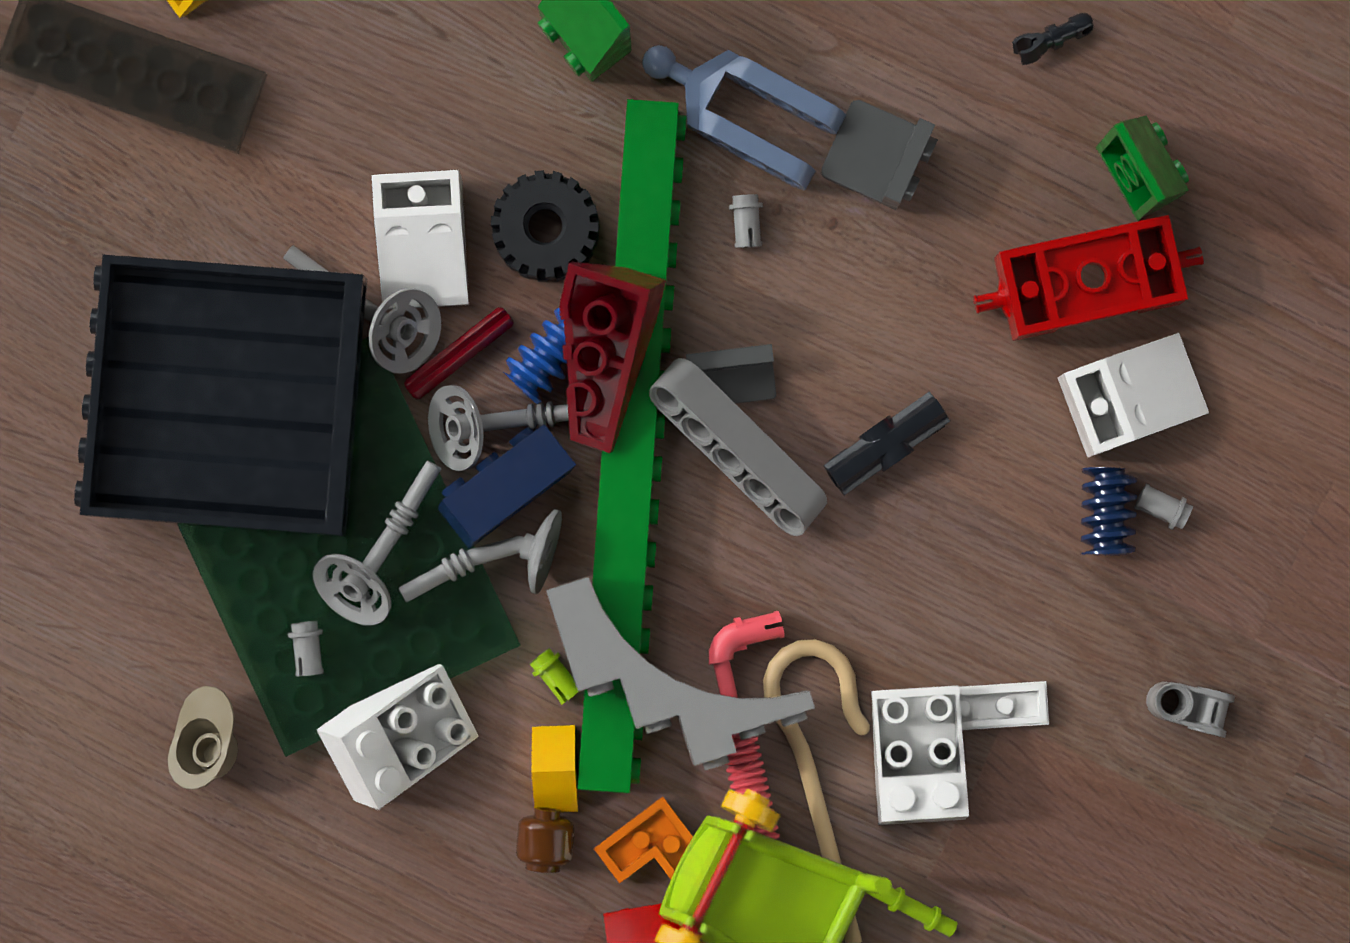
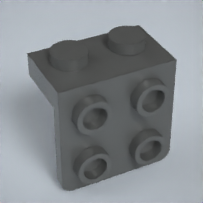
M855 100L849 106L846 117L822 166L821 174L831 182L897 210L902 199L908 202L911 201L921 179L913 175L919 160L928 163L938 139L931 136L935 124L919 118L915 125L864 101Z

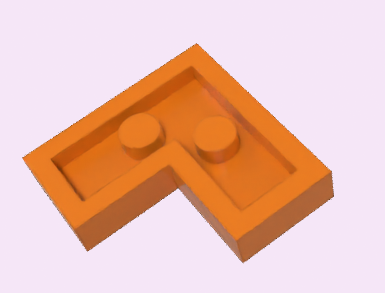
M662 796L595 846L594 850L619 884L653 858L656 859L671 879L693 835L664 796Z

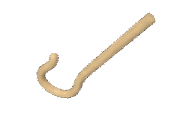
M817 639L798 640L781 648L772 658L763 679L764 698L782 696L780 681L784 670L791 662L801 657L815 656L826 660L834 667L839 677L842 708L849 725L859 735L869 733L870 723L862 714L859 705L856 673L848 657L838 648ZM777 720L776 723L784 732L799 768L821 855L826 859L842 864L810 746L798 723L783 727L781 720ZM856 915L844 937L845 943L862 942Z

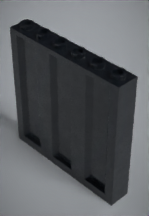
M103 254L102 265H96L93 279L94 290L99 291L98 308H92L90 314V333L95 334L94 351H89L86 359L87 377H92L90 394L84 395L82 403L83 420H88L87 435L86 437H81L78 447L79 463H84L83 481L78 480L76 482L74 492L75 506L80 507L79 515L346 537L367 278L363 274Z

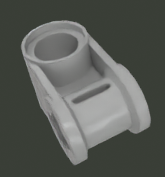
M1162 681L1150 688L1146 704L1151 714L1161 720L1188 726L1187 728L1225 738L1226 731L1223 729L1229 703L1234 702L1235 696L1199 686L1196 688L1180 683ZM1172 689L1178 695L1179 704L1173 712L1166 713L1162 709L1161 698L1166 691Z

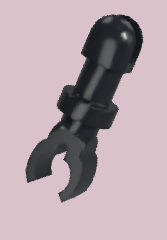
M1079 13L1069 17L1068 22L1059 26L1055 24L1046 26L1043 33L1020 35L1012 41L1014 54H1019L1020 52L1022 65L1032 64L1039 60L1049 48L1058 50L1064 46L1063 42L1074 37L1080 39L1089 35L1094 28L1093 19L1088 13Z

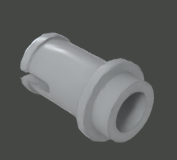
M758 194L732 196L733 204L729 205V210H734L735 248L762 246L759 208H763V203L758 202Z
M1146 483L1134 509L1141 510L1169 523L1168 528L1170 529L1174 527L1183 529L1193 506L1187 504V499L1184 497L1178 500L1150 487Z
M317 621L291 624L292 632L288 633V638H293L296 676L324 673L319 635L323 634V629H318Z

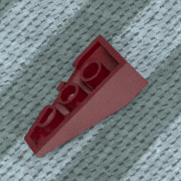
M569 263L559 308L560 320H564L565 331L563 357L564 360H567L569 387L566 389L570 440L608 453L613 452L656 324L666 280L627 267Z

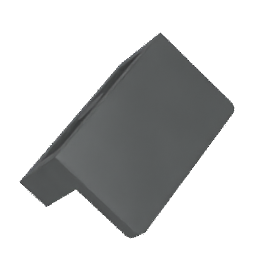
M772 344L686 354V359L698 366L735 404L771 400L777 395L773 370Z

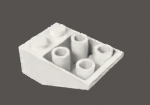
M459 170L372 175L374 223L382 302L399 290L412 288L430 295L438 307L469 305L463 186ZM413 299L409 303V305L414 306L415 308H422V306ZM395 303L391 305L387 310L395 309Z
M1179 333L1066 372L1058 377L1087 458L1209 413Z
M440 664L349 706L317 729L353 800L377 810L388 804L479 737L443 665Z
M959 685L871 691L878 825L965 820L969 817Z

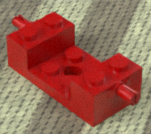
M1165 215L1000 251L994 258L999 278L998 291L978 296L974 295V304L991 301L976 305L975 310L979 314L980 312L1002 308L1003 313L1008 318L1012 340L1016 341L1053 333L1059 328L1133 312L1140 314L1180 305L1188 300L1182 268L1203 265V256L1186 259L1202 254V250L1200 247L1177 252L1170 217ZM1092 264L1102 269L1104 273L1102 286L1090 288L1083 283L1081 271L1084 266Z

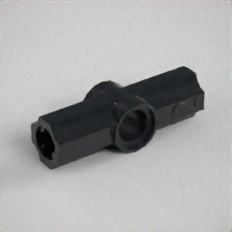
M928 392L895 416L891 417L889 415L859 436L860 440L848 449L846 448L823 467L835 486L845 496L880 470L886 471L912 453L914 446L941 430L950 420L938 400Z

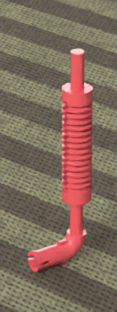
M779 611L743 620L740 617L734 618L733 623L724 626L713 637L708 650L709 665L713 664L720 695L738 698L730 660L734 659L735 652L747 650V645L785 637L783 626L765 629L766 625L782 622ZM739 733L733 734L732 739L737 752L729 754V763L725 764L729 765L726 772L731 774L728 777V781L733 782L730 785V789L744 795L746 789H749L769 799L771 793L766 792L769 789V785L764 784L767 781V777L762 776L766 771L760 768L764 762L758 760L762 753L756 752L760 749V745L754 744L758 741V737L754 736L741 740ZM770 801L767 807H771L773 802ZM775 825L773 832L757 826L753 830L776 840L780 837V834L775 832L778 829V825Z

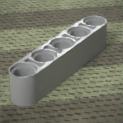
M675 359L651 386L649 396L653 404L784 532L793 536L803 535L826 506V494L698 366L687 359Z

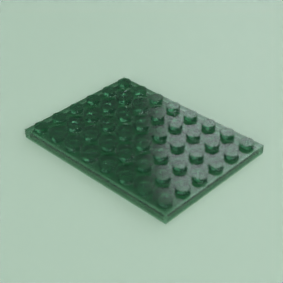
M369 337L362 341L346 537L177 524L285 757L321 741L322 739L317 729L349 706L437 664L443 665L449 679H452L521 646L483 564L474 566L475 571L473 572L466 570V576L464 577L458 574V580L455 582L449 579L409 602L405 601L399 590V587L441 565L443 558L446 557L450 560V555L452 553L459 555V550L462 548L466 551L470 550L437 509L441 501L445 499L441 492L447 487L441 473L438 474L416 510L419 514L418 517L411 518L414 522L412 527H406L409 530L407 535L402 534L376 573L385 585L391 600L390 612L381 623L362 625L342 617L326 604L315 587L313 570L323 557L333 554L344 555L363 563L386 528V518H392L389 513L392 509L397 510L395 503L397 501L402 502L427 460L436 464L394 373L382 368L373 358L369 346ZM378 342L379 348H380L381 352L383 353V355L385 356V354H384V352H383V350H382V348H381V346H380V344H379V342ZM335 564L329 566V579H333V571L337 567ZM342 571V578H345L348 573ZM370 588L368 592L370 596H372L373 590L372 588ZM341 591L338 592V594L347 602L358 608H361V602L350 601L343 596ZM381 594L375 603L376 609L382 604ZM317 621L318 629H323V634L319 635L324 673L296 676L293 638H288V633L292 632L291 624Z

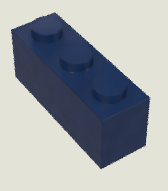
M545 424L534 432L530 427L525 428L509 441L513 448L501 457L496 451L475 467L479 472L467 482L460 477L441 492L445 499L441 501L437 509L468 549L472 548L570 474L576 466Z

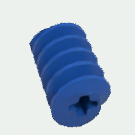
M560 308L554 310L558 325L547 320L542 323L547 335L546 337L534 332L530 335V339L535 347L534 349L524 345L518 347V351L523 359L522 362L510 357L506 360L511 373H503L536 404L542 402L536 390L538 387L549 392L554 389L549 380L550 375L562 380L566 377L561 367L562 363L567 364V360H564L563 357L565 331L564 320H560Z

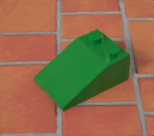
M542 0L538 5L539 15L542 18L537 22L538 26L551 43L559 40L568 53L563 57L578 77L585 73L592 82L632 51L630 25L610 0Z
M1147 115L1121 121L1114 125L1096 146L1098 153L1137 221L1182 197L1189 191L1186 185L1189 182L1186 170L1179 160L1172 161L1164 147L1168 145V141L1162 128L1156 122L1151 124Z

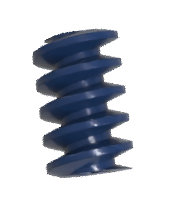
M1082 468V473L1094 478L1093 481L1083 484L1082 490L1094 495V498L1083 501L1081 507L1094 512V515L1081 519V525L1093 529L1092 533L1081 536V542L1092 546L1093 549L1083 552L1081 555L1123 556L1136 552V547L1123 542V539L1136 534V530L1124 525V521L1135 518L1137 513L1124 508V504L1137 500V495L1125 491V486L1137 483V478L1126 474L1125 468Z

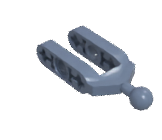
M662 45L649 48L642 59L643 68L650 77L656 79L670 77L685 86L688 128L721 148L801 190H806L816 172L812 166L729 120L707 110L724 78L727 77L743 88L830 134H837L846 117V113L832 103L730 50L698 66L693 71L676 62L674 53L668 47Z

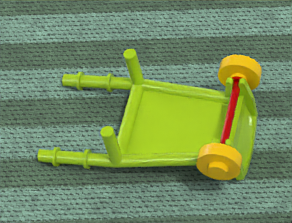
M746 789L744 795L728 790L721 807L735 815L733 822L707 815L694 834L675 869L659 914L664 919L681 925V928L677 931L662 924L654 941L657 943H701L699 942L701 939L706 943H842L865 893L887 904L889 911L895 912L899 910L923 923L924 929L927 931L935 929L951 937L957 928V922L941 914V908L937 906L930 908L907 896L904 888H892L891 881L888 878L863 873L753 831L755 826L773 832L780 815L767 807L770 802L769 799L754 791Z

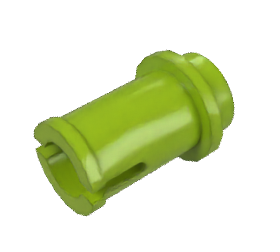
M548 648L530 663L534 669L532 674L534 677L537 675L541 677L562 705L579 691L577 690L574 677L558 659L561 656L560 653L554 654Z

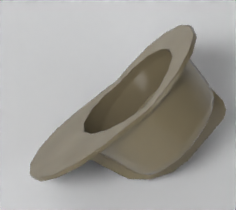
M202 686L193 690L185 699L179 714L167 760L169 773L174 782L185 789L196 790L207 786L215 779L225 776L237 760L238 743L233 734L235 720L233 706L227 695L217 687Z

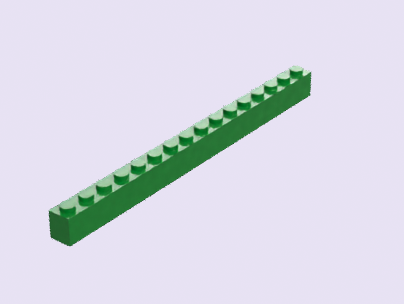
M627 99L615 266L627 267L667 281V268H676L678 243L669 242L670 225L679 226L681 200H672L673 183H682L684 158L675 157L676 141H685L687 115H678L679 103ZM666 284L656 324L614 450L611 453L602 451L592 587L603 611L620 636L639 655L649 654L650 628H642L643 610L652 611L653 585H645L646 567L655 568L656 542H648L649 524L658 525L659 499H651L652 481L661 482L662 456H654L655 439H664L665 415L657 413V407L650 399L649 390L665 372V370H660L661 353L670 354L672 328L663 327L664 310L673 311L675 285ZM620 678L612 680L614 689L589 697L587 689H585L578 790L630 793L631 783L639 784L641 758L633 757L634 740L642 741L643 727L636 728Z

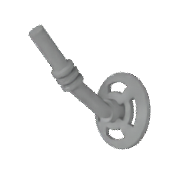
M294 245L290 247L283 257L284 260L299 270L329 272ZM412 288L402 289L393 293L379 307L366 299L364 318L371 322L369 346L375 361L382 368L393 373H407L424 364L435 350L441 333V315L434 299L427 293ZM412 299L422 306L426 317L422 318L419 311L414 306L409 305ZM395 303V309L387 313L386 310ZM405 311L411 314L413 320L403 316ZM417 332L424 333L418 348L407 357L405 348L414 341ZM386 337L393 340V346L387 342ZM378 341L386 351L392 353V360L383 355Z
M448 385L438 389L432 397L428 411V428L434 450L440 460L448 468L455 471L468 470L477 463L482 452L483 432L522 426H529L533 430L536 429L537 425L541 427L544 424L546 426L548 423L549 427H555L556 422L569 421L568 405H553L552 402H547L545 407L543 403L537 404L536 408L533 404H528L527 409L480 415L469 393L456 385ZM453 396H459L464 401L452 403L449 399ZM463 408L465 413L461 414L458 409ZM443 414L449 416L446 420V432L450 438L448 441L444 432ZM469 439V444H463V440ZM458 451L461 453L471 451V456L464 459L459 457L457 453Z
M429 460L426 461L402 502L397 501L395 503L397 510L392 509L389 513L392 518H386V528L363 563L348 556L333 554L323 557L315 565L313 580L318 593L326 604L342 617L362 625H376L388 616L391 609L390 596L376 573L402 534L407 535L409 530L406 527H412L414 523L411 518L418 517L419 514L416 510L441 471L438 465ZM331 564L337 566L333 571V579H329L328 569ZM342 571L348 573L345 578H342ZM370 588H372L373 590L372 596H370L368 592ZM341 591L343 596L350 601L361 602V608H358L347 602L338 594V592ZM381 594L382 604L376 609L375 603Z
M553 510L541 524L535 535L527 533L525 537L519 535L467 551L462 548L459 550V555L452 553L450 560L446 557L443 558L441 565L399 587V590L405 601L409 602L449 579L455 582L458 580V574L461 577L466 576V570L473 572L476 565L520 553V558L528 560L531 593L538 594L546 581L556 551L561 529L562 513L559 510Z

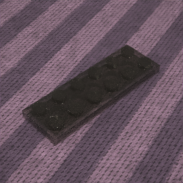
M19 0L0 50V70L235 154H239L267 77L266 72L64 0Z

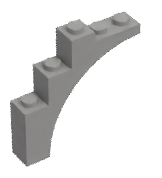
M589 577L546 590L577 690L587 689L590 697L614 689L612 680L620 678L635 727L645 726L647 733L655 732L672 726L670 718L677 716L692 764L698 765L702 763L704 770L729 763L728 755L737 752L732 739L733 734L739 733L741 740L765 733L764 724L781 720L784 727L806 720L808 718L805 711L815 708L811 693L807 690L772 698H736L704 692L676 681L648 663L620 636L603 611Z

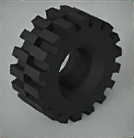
M544 170L534 171L535 175L528 177L524 174L518 177V181L512 186L508 184L503 189L504 194L500 199L497 198L495 202L494 215L491 216L494 244L506 265L520 273L522 277L527 279L534 278L538 282H547V280L556 279V281L564 280L569 263L589 262L593 256V250L598 244L600 228L596 206L588 191L583 189L579 182L572 177L568 179L563 177L562 173L553 171V174H545ZM540 210H551L558 214L562 220V231L551 242H539L529 232V221Z

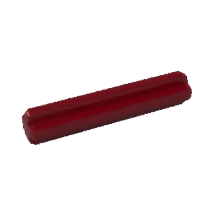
M497 307L404 381L405 388L416 400L421 399L509 330L514 324L513 319L504 308Z

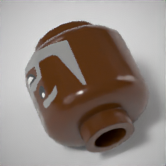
M537 807L535 808L534 815L526 816L519 821L516 856L520 861L526 863L525 868L527 870L556 873L560 872V866L566 865L571 861L575 828L571 821L560 817V809Z

